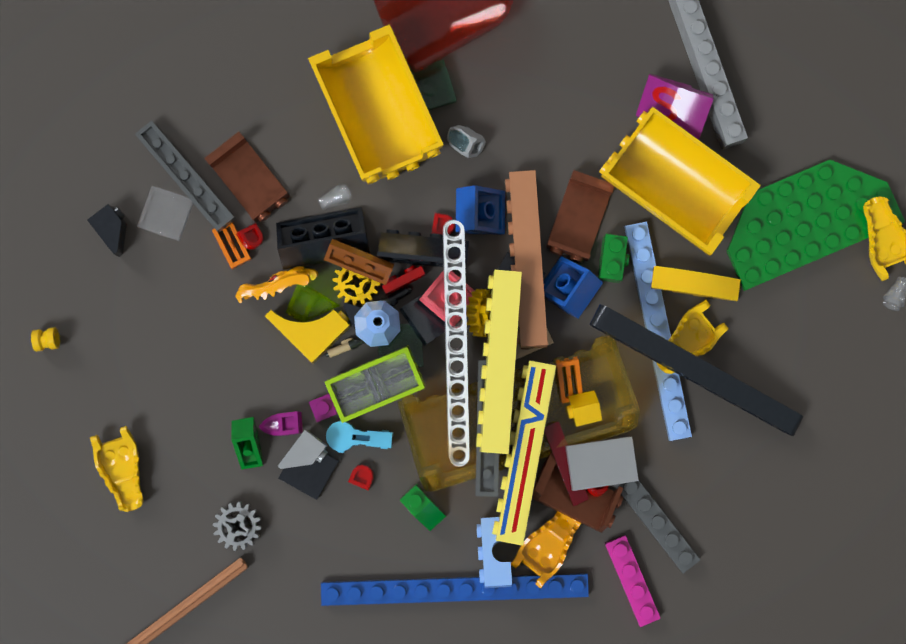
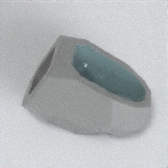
M461 125L449 128L447 134L450 146L467 158L477 157L482 152L486 143L482 135Z

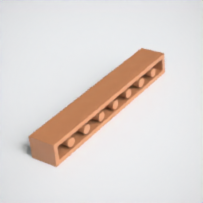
M536 170L509 172V179H505L506 192H510L511 200H506L507 214L512 213V222H508L509 235H513L514 243H509L510 257L515 256V265H511V271L522 272L517 344H520L521 349L547 348Z

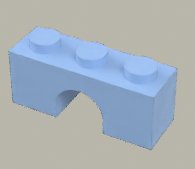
M499 517L481 518V524H476L477 538L482 537V546L478 547V560H483V569H479L480 583H484L485 588L511 587V562H499L492 555L494 545L501 542L496 541V535L492 534L494 521H499Z

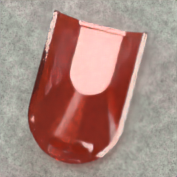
M373 0L382 25L387 26L390 24L408 66L416 73L499 26L507 17L513 0Z

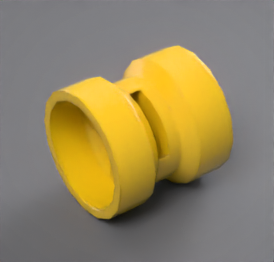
M52 327L46 331L41 329L33 330L31 332V343L34 351H43L45 348L51 350L59 349L60 335L58 329Z

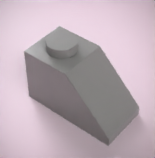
M304 430L278 467L284 469L312 465L316 461L321 463L328 453L325 450L328 445L310 431Z

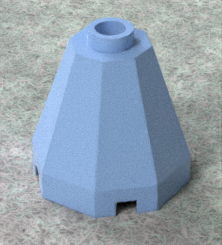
M385 300L366 302L354 316L356 336L370 347L389 345L401 331L399 312ZM376 318L382 321L380 326L374 325L373 321Z

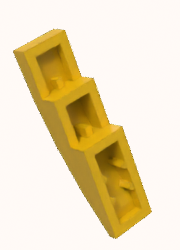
M654 266L651 289L667 290L698 297L738 301L741 279Z

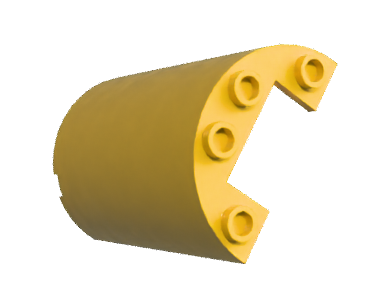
M390 24L370 32L369 40L333 55L330 54L329 50H326L308 58L362 181L372 184L386 177L388 180H392L400 175L399 172L406 169L408 172L420 167V162L441 154L440 149L444 144Z
M652 107L648 113L643 111L636 121L639 123L637 129L631 137L625 136L619 144L622 147L620 152L614 151L599 172L602 174L601 177L710 256L723 240V234L737 214L749 203L761 185Z

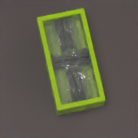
M409 345L329 378L324 382L342 423L426 387Z

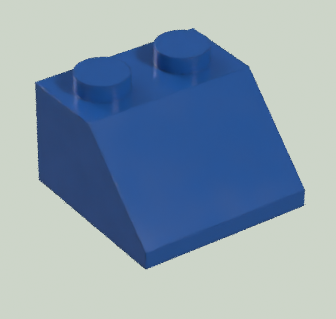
M476 185L456 188V220L462 223L466 234H505V191ZM456 224V232H460V228Z
M561 256L543 281L544 298L566 313L579 319L603 282L590 270Z

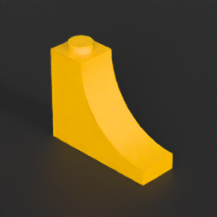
M272 310L265 315L311 363H315L351 327L347 323L350 319L342 311L337 313L335 310H332L329 314L318 320L303 323L286 320Z

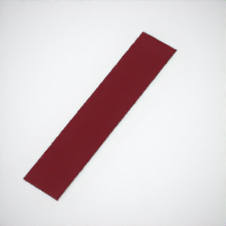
M559 421L546 426L544 432L572 504L576 506L588 500V495L585 489L576 491L571 489L565 447L568 444Z

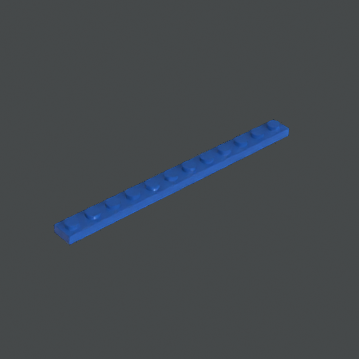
M554 574L542 588L535 585L540 577L538 575L512 576L511 587L485 588L484 583H480V577L321 582V606L589 597L588 574Z

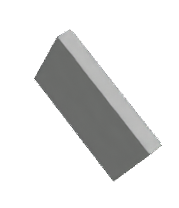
M632 436L565 446L572 491L639 481Z

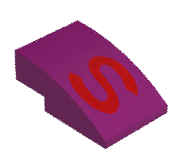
M649 74L636 116L640 117L643 111L648 113L654 107L699 140L714 99L713 94L694 89L691 85Z

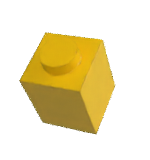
M594 390L568 396L570 405L566 406L569 419H574L576 427L602 421L600 403Z

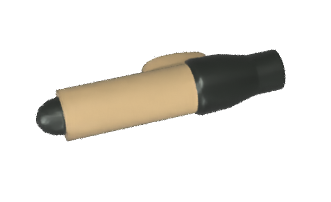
M360 338L343 340L341 345L328 349L325 352V357L332 358L349 350L356 349L365 344V342Z

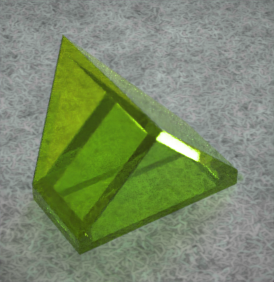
M297 284L285 313L303 323L340 305L308 285Z

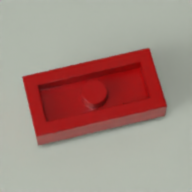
M416 265L404 270V275L398 278L396 275L390 277L387 284L382 286L386 295L426 276L422 266L418 268Z

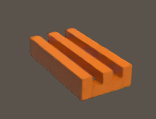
M233 222L222 231L237 259L236 262H233L220 234L215 228L212 229L232 270L252 260L247 249L236 236L238 231ZM228 227L231 228L245 256L244 258H241L227 230Z
M577 356L571 360L569 358H565L564 361L555 360L560 401L562 404L569 402V397H565L562 367H565L568 396L573 395L571 365H574L577 394L583 393Z

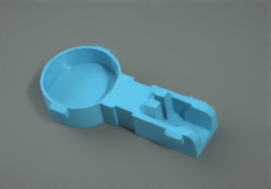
M340 420L328 428L326 440L329 446L338 453H345L346 450L351 449L354 445L360 444L388 449L393 446L392 437L394 432L389 430H367L365 432L355 429L347 421L342 423Z

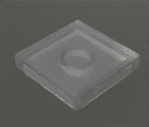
M151 186L137 227L180 241L193 202L187 197Z

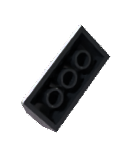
M362 207L276 223L277 250L283 270L327 262L324 258L332 239L370 253Z
M387 229L386 233L381 232L377 257L388 262L444 267L443 235L430 234V237H424L419 232H408V235L399 234L398 230ZM465 241V270L467 267L469 241ZM451 247L448 250L449 258L457 259L460 256V249L458 247Z

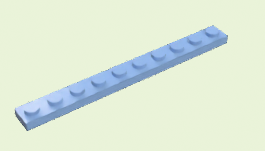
M647 222L627 225L624 228L626 237H628L627 242L645 328L669 340L671 334L662 291L651 289L653 267L656 266L648 224ZM652 360L669 441L692 437L679 375L675 372L672 374L664 373L657 363Z

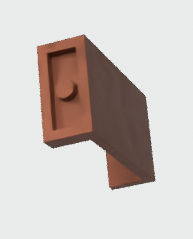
M237 132L204 158L255 223L265 221L271 216L270 212L276 207L280 209L288 202L287 199L290 195L240 132Z
M573 170L546 245L547 248H550L551 253L560 256L563 253L570 255L571 260L583 263V260H589L606 206L614 190L612 184Z
M551 452L546 458L535 482L532 499L602 533L607 527L611 528L616 516L613 513L615 508L618 509L622 503L623 496L620 495L623 488L619 486L615 491L608 489L601 496H592L586 491L589 499L573 506L554 455Z

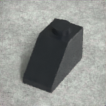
M107 204L87 219V221L111 252L120 257L123 255L127 223L123 220L125 215L118 206L114 208Z

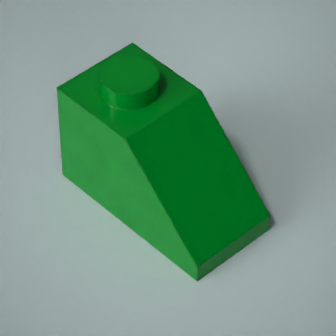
M254 417L232 420L231 441L241 470L263 466L259 433Z
M415 484L400 498L401 503L429 531L446 517L418 484Z

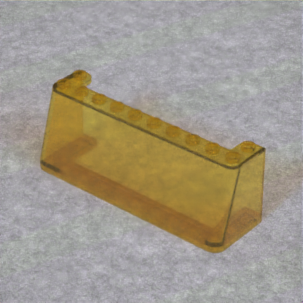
M607 336L595 339L591 350H579L573 356L566 357L569 360L573 359V357H578L583 393L595 391L600 403L602 421L576 427L574 419H569L566 406L570 405V403L562 404L560 401L557 370L555 369L545 427L559 421L565 437L557 448L599 441L631 431L637 427L640 408L615 339ZM557 357L547 364L556 365L555 360L564 361L565 357ZM571 365L570 371L573 395H576L577 389L574 365ZM562 367L565 397H568L565 367ZM522 369L515 370L510 434L511 431H516L517 423L513 422L515 409L519 410L521 401L517 400L519 387L524 388L525 379L521 378ZM478 382L468 385L469 461L460 467L451 463L448 454L447 394L442 396L432 395L422 402L419 397L408 395L403 397L402 401L397 402L418 476L426 492L436 491L476 478ZM458 388L452 389L451 391L454 393H459L463 389L459 390ZM456 405L452 408L451 412L454 415H460L464 408L461 405ZM460 427L452 431L455 437H460L464 433V429ZM545 432L539 459L549 456L552 452ZM509 445V454L512 452L513 445ZM456 450L453 453V457L460 459L464 456L465 452L463 450ZM499 453V471L508 469V467H505L507 454Z

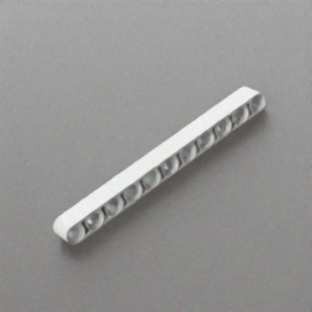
M449 220L443 226L448 454L451 463L460 467L469 461L465 230L461 222ZM457 224L459 226L460 232L457 236L453 237L448 234L447 229L449 225ZM451 247H458L460 249V256L457 259L449 258L448 250ZM459 270L461 273L460 279L455 282L450 281L448 278L450 271ZM454 292L461 294V301L458 304L449 302V296ZM454 315H459L462 318L461 324L456 327L450 325V318ZM453 338H460L462 340L461 347L457 349L450 346L451 340ZM459 360L463 363L459 371H454L450 368L453 361ZM461 383L463 390L459 393H454L451 391L452 385ZM461 405L464 408L463 412L460 415H454L451 412L454 406ZM460 427L464 429L462 436H453L452 431L455 428ZM456 450H463L465 452L464 456L460 459L454 458L453 453Z

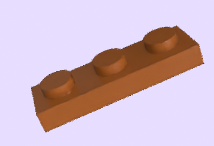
M334 239L331 240L324 258L327 262L384 285L387 284L394 264Z

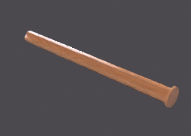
M242 558L236 560L127 644H149L248 568L247 563Z

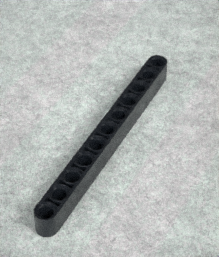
M600 304L589 324L598 331L790 436L795 435L804 417L607 306Z

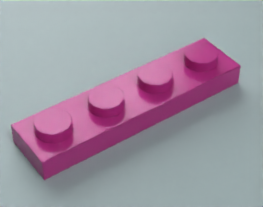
M626 535L604 543L638 625L642 627L661 619Z

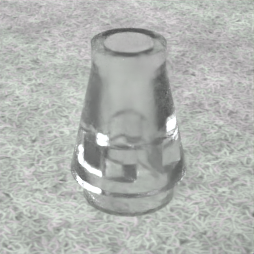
M338 184L324 196L318 198L323 210L349 204V201L353 199L346 184Z
M898 277L896 282L883 296V305L888 309L899 311L901 307H904L906 300V278Z

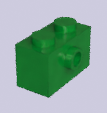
M611 234L603 236L598 278L601 281L620 283L623 280L624 267H628L629 254H626L628 237Z

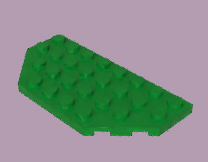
M827 160L757 190L749 203L744 206L731 242L726 250L738 279H741L740 284L743 290H748L869 238L867 219L863 206L865 202L879 196L887 198L892 213L898 217L900 222L904 223L905 220L888 182L833 160Z

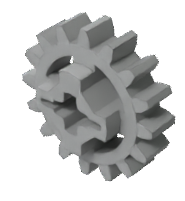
M239 501L235 507L233 502L228 504L229 509L226 507L221 508L223 514L215 515L219 521L213 523L214 527H218V530L213 534L220 535L217 542L225 541L226 549L233 545V551H236L240 545L244 550L247 548L246 543L251 546L255 543L252 538L260 537L256 531L262 529L261 525H257V522L262 518L255 517L257 509L250 511L249 503L242 507V501ZM240 511L237 517L228 516L231 512ZM248 517H249L250 520H251L252 527L249 526V524H248V521H247V518H248ZM239 521L241 522L240 527H242V529L236 531V526L233 523ZM223 525L226 526V528H227V531H228V534H227V535H226V533H225V531H224ZM239 535L248 536L244 540L236 541Z

